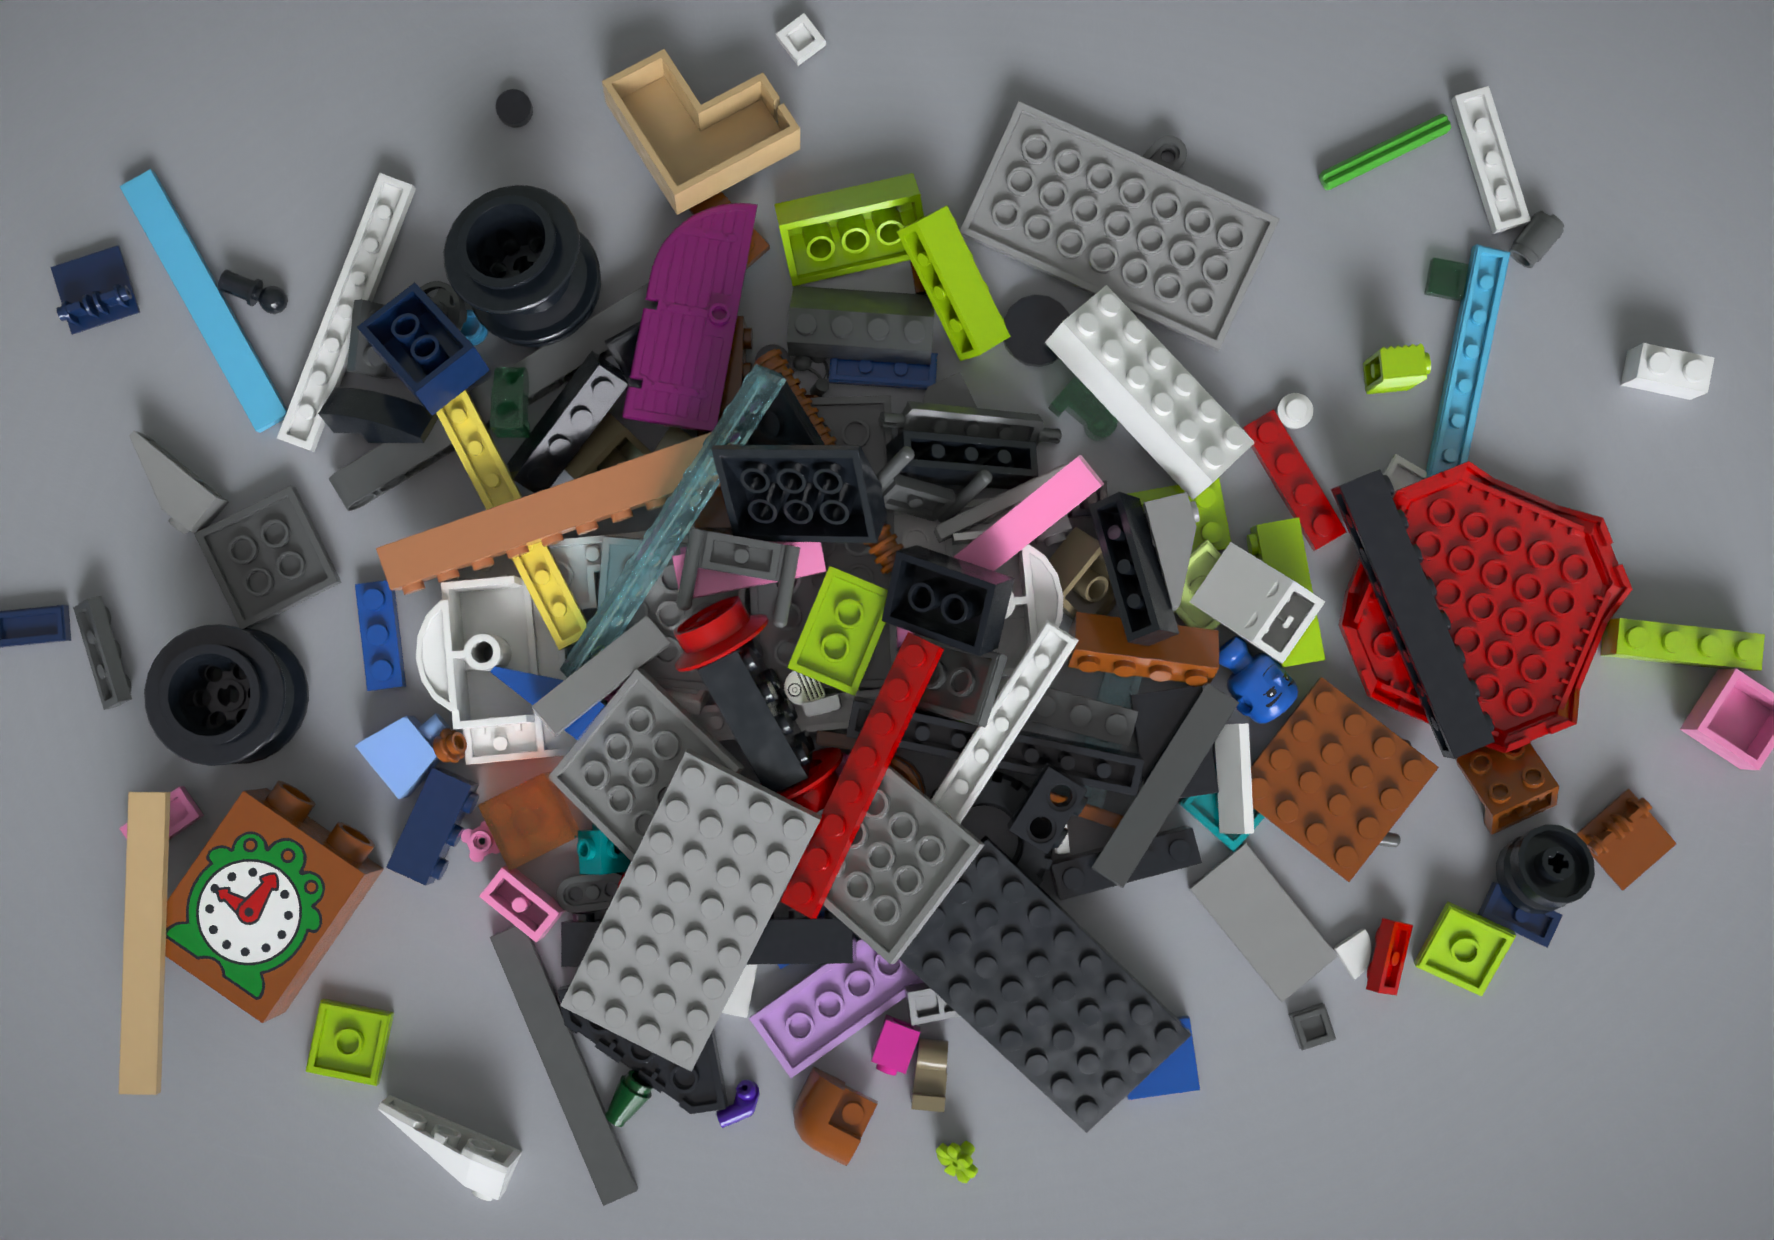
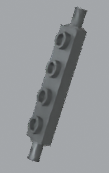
M907 401L906 407L901 414L882 411L880 413L881 417H879L880 427L898 428V434L906 430L1036 442V447L1040 442L1058 444L1060 443L1059 439L1062 437L1060 429L1044 428L1043 420L1039 414Z

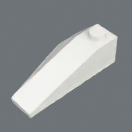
M389 1095L380 1102L378 1110L462 1185L472 1189L474 1196L491 1201L492 1199L499 1200L505 1193L521 1156V1150Z

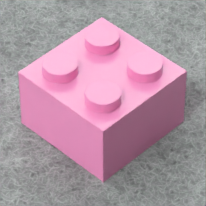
M1737 668L1718 669L1680 730L1739 769L1760 770L1774 748V693Z

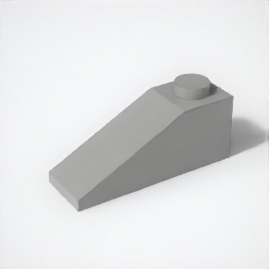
M134 430L129 435L161 509L171 516L168 522L183 534H187L188 531L196 533L208 527L229 501L148 435Z
M1187 492L1147 501L1142 506L1173 612L1178 609L1181 603L1196 532V522L1200 521L1196 502L1189 501Z

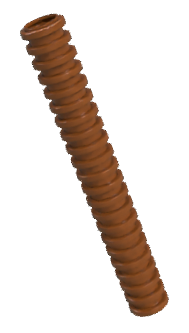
M773 349L759 357L754 362L753 368L756 371H760V380L766 381L772 375L781 372L824 444L836 445V437H831L829 434L831 429L824 427V418H819L817 415L819 412L818 408L811 406L813 400L806 398V389L799 387L801 381L799 378L794 379L793 375L795 372L793 369H788L787 365L789 362L787 359L781 358L782 351L780 349ZM885 523L877 543H863L864 545H869V554L876 556L874 562L876 564L880 563L883 567L880 570L882 574L892 572L896 551L904 548L902 543H897V534L890 532L892 526Z

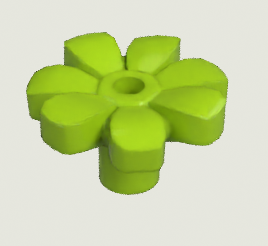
M964 1141L960 1146L954 1142L949 1146L941 1143L937 1147V1158L942 1165H946L944 1172L953 1177L956 1175L958 1181L968 1183L978 1173V1168L972 1164L973 1159L970 1157L975 1151V1147L970 1142Z

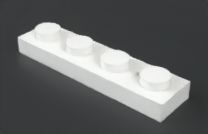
M1489 86L1455 95L1451 102L1492 234L1526 225L1531 219Z

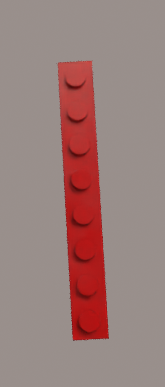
M910 632L907 633L821 814V820L780 902L811 919H817L944 651L943 648Z

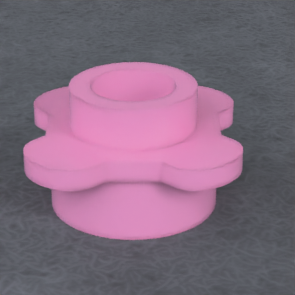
M490 820L481 822V825L473 830L465 829L461 834V840L467 843L470 850L469 857L474 862H481L486 855L491 853L498 854L503 849V842L499 840V836L495 831V824ZM480 838L485 839L484 845L479 843Z

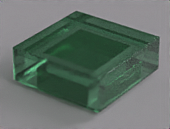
M1439 258L1430 260L1424 295L1455 301L1462 300L1469 264Z

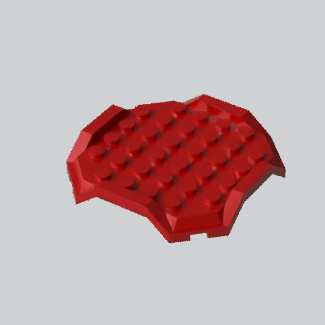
M1470 461L1394 491L1392 498L1396 508H1400L1404 512L1408 521L1409 528L1406 531L1411 543L1415 542L1421 551L1423 562L1420 565L1423 572L1435 584L1437 596L1434 598L1439 610H1444L1450 620L1451 630H1449L1452 641L1454 644H1458L1464 653L1466 663L1463 664L1466 674L1478 686L1480 697L1477 700L1482 712L1486 711L1493 722L1494 731L1491 733L1495 742L1485 747L1501 753H1507L1531 743L1530 741L1576 725L1580 689L1610 619L1633 590L1623 564H1618L1611 546L1614 542L1604 518L1559 506L1495 479ZM1359 558L1345 591L1338 626L1368 697L1393 710L1429 724Z

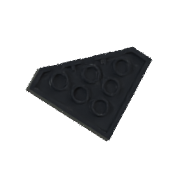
M570 985L561 986L558 989L560 1005ZM561 1007L566 1027L576 1034L578 1032L595 1043L594 1047L617 1063L622 1062L638 1074V1078L661 1093L663 1091L680 1103L679 1107L689 1114L727 1108L728 1100L714 1029L691 1072Z

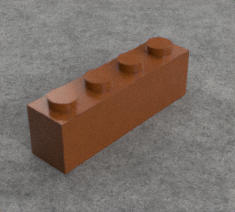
M1076 612L1069 629V634L1079 641L1068 657V667L1078 668L1083 672L1101 671L1115 673L1120 677L1140 676L1151 678L1158 682L1170 680L1186 682L1190 686L1207 685V683L1211 684L1219 669V631L1177 625L1178 635L1150 646L1127 642L1120 617Z

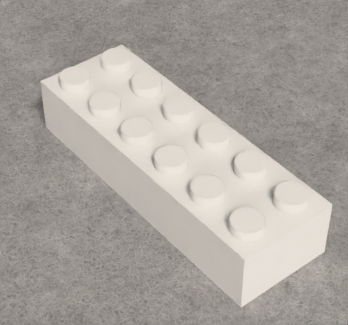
M1107 285L1067 317L1045 342L1172 479L1188 493L1192 500L1208 488L1255 443Z

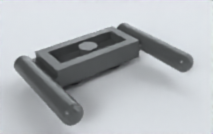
M904 446L876 474L882 487L885 507L887 509L934 522L938 519L940 523L955 517L992 481V474L988 470H981L955 495L952 489L900 475L898 473L914 458V451L908 446Z
M690 528L677 607L683 611L691 608L698 568L777 581L779 586L772 622L776 627H784L788 621L800 547Z

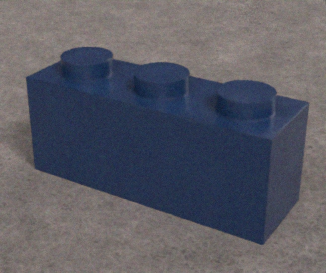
M432 767L386 868L425 886L434 883L435 879L440 880L449 864L445 857L451 846H457L464 831V827L460 826L466 813H472L478 802L479 794L475 792L479 784L442 767Z

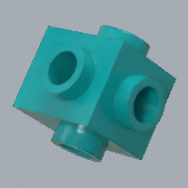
M593 822L592 829L578 830L577 853L579 856L580 874L604 875L625 872L628 869L631 860Z

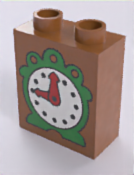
M278 781L272 790L262 788L244 790L167 900L165 956L261 1023L287 1011L384 870V868L368 858V855L375 847L371 839L357 829L342 822H337L330 832L308 817L316 805L315 802L299 789L283 781Z

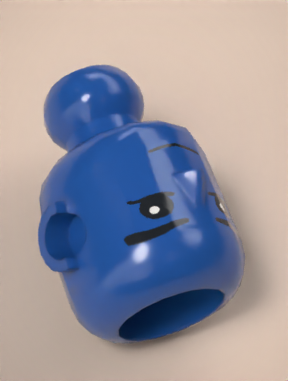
M1237 636L1229 639L1219 648V664L1229 668L1232 672L1227 680V690L1233 699L1239 702L1236 708L1241 714L1249 716L1254 722L1265 724L1280 716L1295 702L1299 692L1298 686L1277 660L1266 653H1258L1252 657L1248 652L1247 643Z

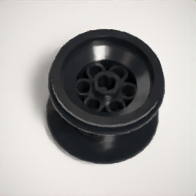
M512 185L497 188L473 200L461 211L448 232L443 251L447 279L454 291L466 303L471 305L478 321L490 333L500 339L523 347L551 345L575 333L593 313L601 290V272L597 254L589 240L579 231L576 219L568 206L556 195L545 189L528 185ZM543 246L541 252L535 253L538 248ZM507 271L503 277H499L501 272Z
M222 624L203 625L189 629L176 636L156 656L146 679L144 689L145 710L155 735L167 749L180 758L207 766L247 764L268 758L280 751L291 741L300 729L306 716L309 688L305 671L298 658L276 637L250 628L240 629ZM216 667L222 670V678L219 681L213 678V671ZM239 668L244 671L246 678L242 679L240 677ZM231 690H238L239 698L237 702L230 700ZM205 691H208L211 695V701L208 705H204L202 702V694ZM220 712L226 716V722L221 726L216 722V717Z

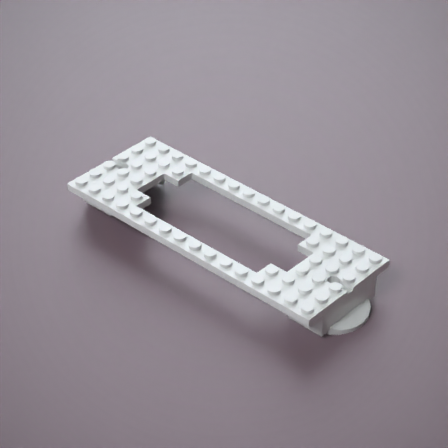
M992 498L971 500L957 515ZM1013 508L962 533H953L952 538L941 543L938 542L934 534L936 525L940 524L938 519L934 522L894 511V534H897L898 538L896 541L898 544H903V549L918 545L954 557ZM692 526L608 535L687 543L690 528H695ZM604 535L566 538L564 541L548 546L581 610L597 609L598 606L596 573H600ZM1029 544L995 570V572L1015 578L999 647L993 650V652L1008 656L995 700L1045 622L1048 620L1059 627L1062 621L1064 596L1058 574L1047 557ZM507 554L493 558L495 564L481 570L473 571L472 566L458 570L459 577L450 580V582L441 583L442 600L425 616L417 635L416 662L421 681L431 697L446 709L452 711L453 729H463V736L467 742V749L465 751L466 765L565 756L578 740L565 730L555 737L532 710L533 705L490 671L496 666L565 680L569 677L567 648L563 650L558 649L512 558L508 559ZM491 645L493 655L486 662L483 656L484 649ZM881 689L857 691L855 696L876 700ZM846 692L825 694L826 697L840 695L841 709L813 717L805 716L803 706L792 702L798 715L796 722L801 731L806 730L807 732L848 728L855 696ZM605 699L601 701L605 706L608 704ZM717 705L704 706L700 715L689 713L717 741L736 739Z

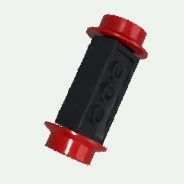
M739 596L723 599L700 610L674 630V635L684 651L676 661L675 668L679 672L697 669L757 775L760 785L815 813L825 808L839 778L835 769L841 763L843 753L839 748L834 747L813 752L815 746L810 734L806 730L801 731L796 722L798 715L795 707L789 699L784 701L778 690L781 685L775 671L772 668L767 669L761 659L763 651L755 636L768 624L769 619L767 615H749Z

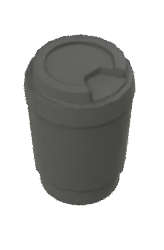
M1543 211L1535 213L1531 217V221L1527 223L1513 242V246L1509 250L1510 256L1520 265L1532 268L1561 237L1564 231V224L1554 214L1550 216Z

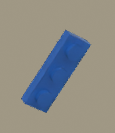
M387 580L355 584L367 691L406 687L395 590H390Z

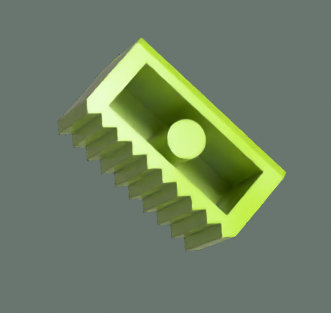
M1421 343L1416 346L1414 344L1410 346L1405 344L1402 347L1397 345L1394 348L1389 346L1387 349L1383 346L1363 362L1366 394L1408 391L1425 381L1427 374H1430L1431 371L1429 353L1425 352L1424 346Z

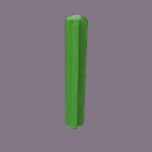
M1439 114L1323 170L1319 175L1320 183L1325 190H1331L1448 133L1451 129V123L1445 114Z

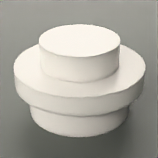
M1291 393L1283 397L1278 403L1277 415L1285 427L1299 429L1307 425L1312 419L1313 405L1305 395Z

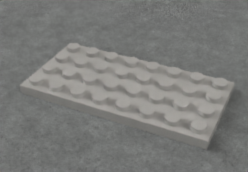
M1018 101L962 224L960 233L970 240L1092 295H1095L1107 285L1134 314L1219 351L1280 218Z
M687 749L560 1006L692 1072L822 816Z

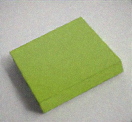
M1447 901L1414 960V964L1419 969L1482 997L1512 945L1516 934L1511 929Z
M325 998L320 1000L305 1072L377 1086L381 1079L394 1012Z

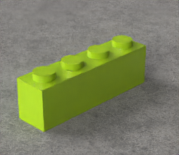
M948 206L933 211L896 231L960 361L979 356L1011 337Z
M1299 517L1258 524L1251 527V534L1247 535L1249 553L1313 593ZM1317 615L1283 663L1278 662L1282 667L1325 660Z
M1616 618L1610 619L1603 633L1600 656L1716 669L1737 668L1740 671H1761L1765 634Z

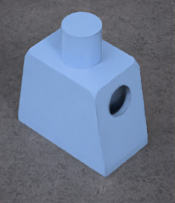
M435 713L423 724L415 716H405L362 740L355 747L398 799L408 798L429 775L431 768L441 761L434 752L433 740L436 736L440 735L443 729L450 727L438 713Z

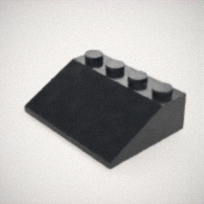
M713 445L711 451L733 536L774 542H878L887 518L881 484L860 445Z

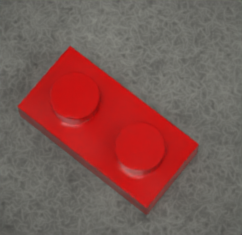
M1382 918L1381 925L1375 935L1376 947L1373 959L1367 969V990L1397 996L1413 928L1412 924Z

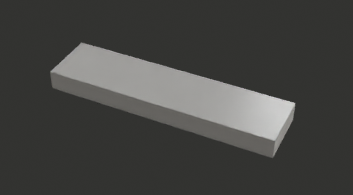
M1062 464L936 525L934 534L938 542L941 543L950 539L953 533H962L1016 507L1067 466V464Z
M646 615L532 706V710L556 737L624 683L636 668L644 667L669 647L670 641Z

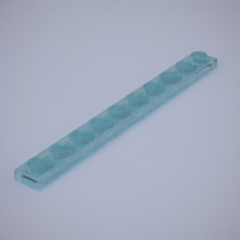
M755 364L752 371L746 375L743 385L732 402L724 409L723 416L716 427L705 439L703 447L692 464L685 470L683 478L672 495L665 501L663 509L653 525L645 532L644 539L633 556L626 562L624 570L613 587L606 593L604 601L595 615L588 621L581 637L568 652L566 660L559 669L567 678L622 635L720 484L711 451L713 445L746 444L787 380L777 371Z

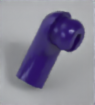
M747 1079L740 1081L736 1087L737 1092L734 1103L727 1106L726 1109L716 1111L722 1128L751 1117L754 1114L760 1096L759 1087L755 1082Z

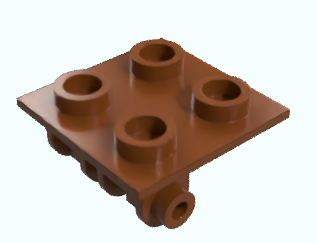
M1630 789L1624 791L1576 833L1587 844L1592 857L1622 891L1677 844L1649 812L1652 809L1650 803L1644 798L1638 799Z

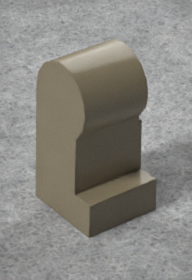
M919 1038L911 1109L944 1112L948 1041Z

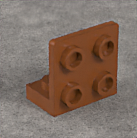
M1530 743L1507 753H1501L1484 746L1457 758L1458 767L1485 806L1484 824L1491 835L1557 805L1559 784Z

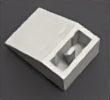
M1230 542L1190 600V603L1278 662L1283 663L1325 601Z

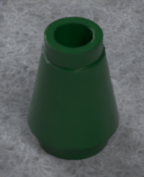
M630 1070L627 1075L621 1076L608 1111L605 1114L606 1119L617 1127H623L652 1096L651 1090L653 1087L638 1078V1074L633 1070Z

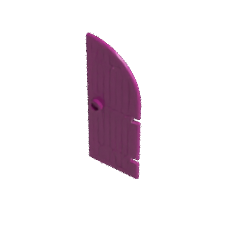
M730 203L703 210L682 222L661 245L651 268L645 297L648 301L658 302L657 310L643 308L630 374L632 379L643 380L642 387H628L623 418L707 433L717 430L758 204Z

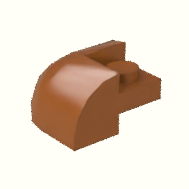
M813 1066L796 1101L793 1112L795 1129L801 1140L813 1150L847 1166L861 1142V1137L878 1105V1101L846 1086V1082Z

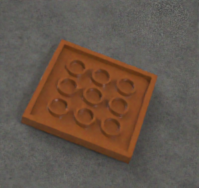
M1320 677L1251 764L1253 809L1344 880L1350 882L1439 767L1332 684Z

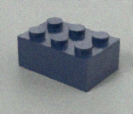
M415 282L357 326L374 351L432 416L490 371L474 345Z

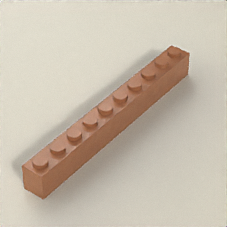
M727 427L377 547L376 550L390 590H402L404 595L425 589L424 582L437 578L438 582L442 583L460 576L458 570L472 566L473 571L481 570L494 565L493 558L504 554H507L508 559L529 553L528 546L542 542L543 547L564 541L562 534L574 530L577 531L578 535L594 531L599 528L597 522L611 518L613 523L626 520L634 516L632 512L634 509L646 506L647 511H651L668 505L667 498L681 494L682 499L698 495L703 492L701 486L716 482L717 487H720L711 449L713 445H735L731 432Z

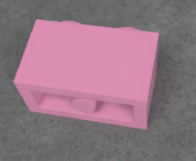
M511 864L502 867L479 896L535 942L544 938L565 912L555 899Z

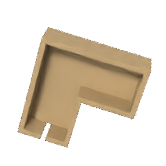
M663 49L602 81L606 105L677 215L800 150V127L785 104L780 105V97L764 73L701 105L666 50Z

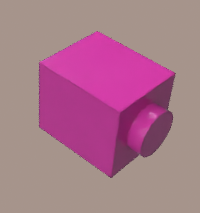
M886 1014L871 1055V1062L877 1064L876 1069L896 1076L897 1071L906 1074L921 1033L920 1026H911L909 1022Z

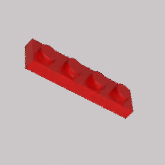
M1271 410L1242 427L1255 442L1251 448L1293 518L1299 517L1302 533L1312 550L1315 551L1347 533L1275 410Z

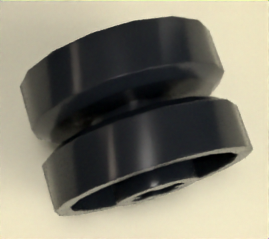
M1545 824L1510 841L1500 851L1496 862L1497 882L1503 895L1515 907L1531 914H1546L1581 899L1590 890L1595 876L1594 859L1587 844L1575 832L1560 825Z

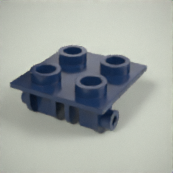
M119 245L50 267L61 300V306L57 307L56 311L61 321L67 320L72 335L140 313Z

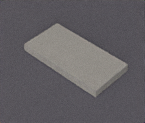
M1242 843L1235 852H1231L1189 887L1191 892L1281 1002L1286 1000L1338 957L1246 843Z

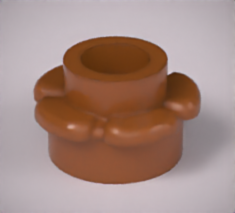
M445 728L440 732V735L434 738L433 749L438 759L442 762L456 763L465 757L467 742L460 732Z

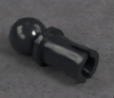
M228 269L224 270L220 276L218 290L246 300L249 306H254L259 302L262 309L270 314L281 313L287 307L288 297L280 287L269 286L263 288L262 280L256 279L254 281Z

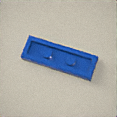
M931 353L930 365L832 358L830 359L829 383L927 390V387L936 383L938 353Z

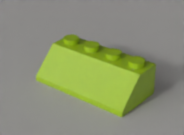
M913 173L774 204L792 286L910 260L896 231L924 216L921 194Z

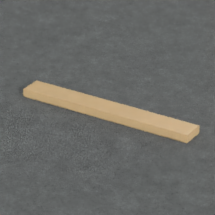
M128 792L119 1094L157 1095L161 1093L171 792Z

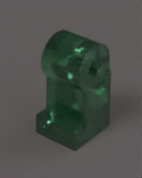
M526 367L495 368L491 395L490 428L497 438H530V423L528 422L529 376Z
M1075 377L1048 407L1058 418L1064 411L1068 412L1083 425L1084 432L1093 440L1101 441L1108 438L1117 427L1118 420Z

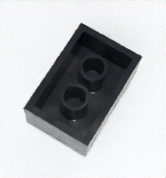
M918 545L896 551L882 621L981 656L999 647L1015 578Z

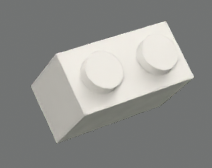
M1642 343L1627 351L1621 385L1691 400L1708 393L1715 358Z

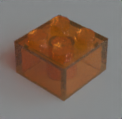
M551 772L542 773L478 805L509 871L578 838L579 828L560 789L548 778Z

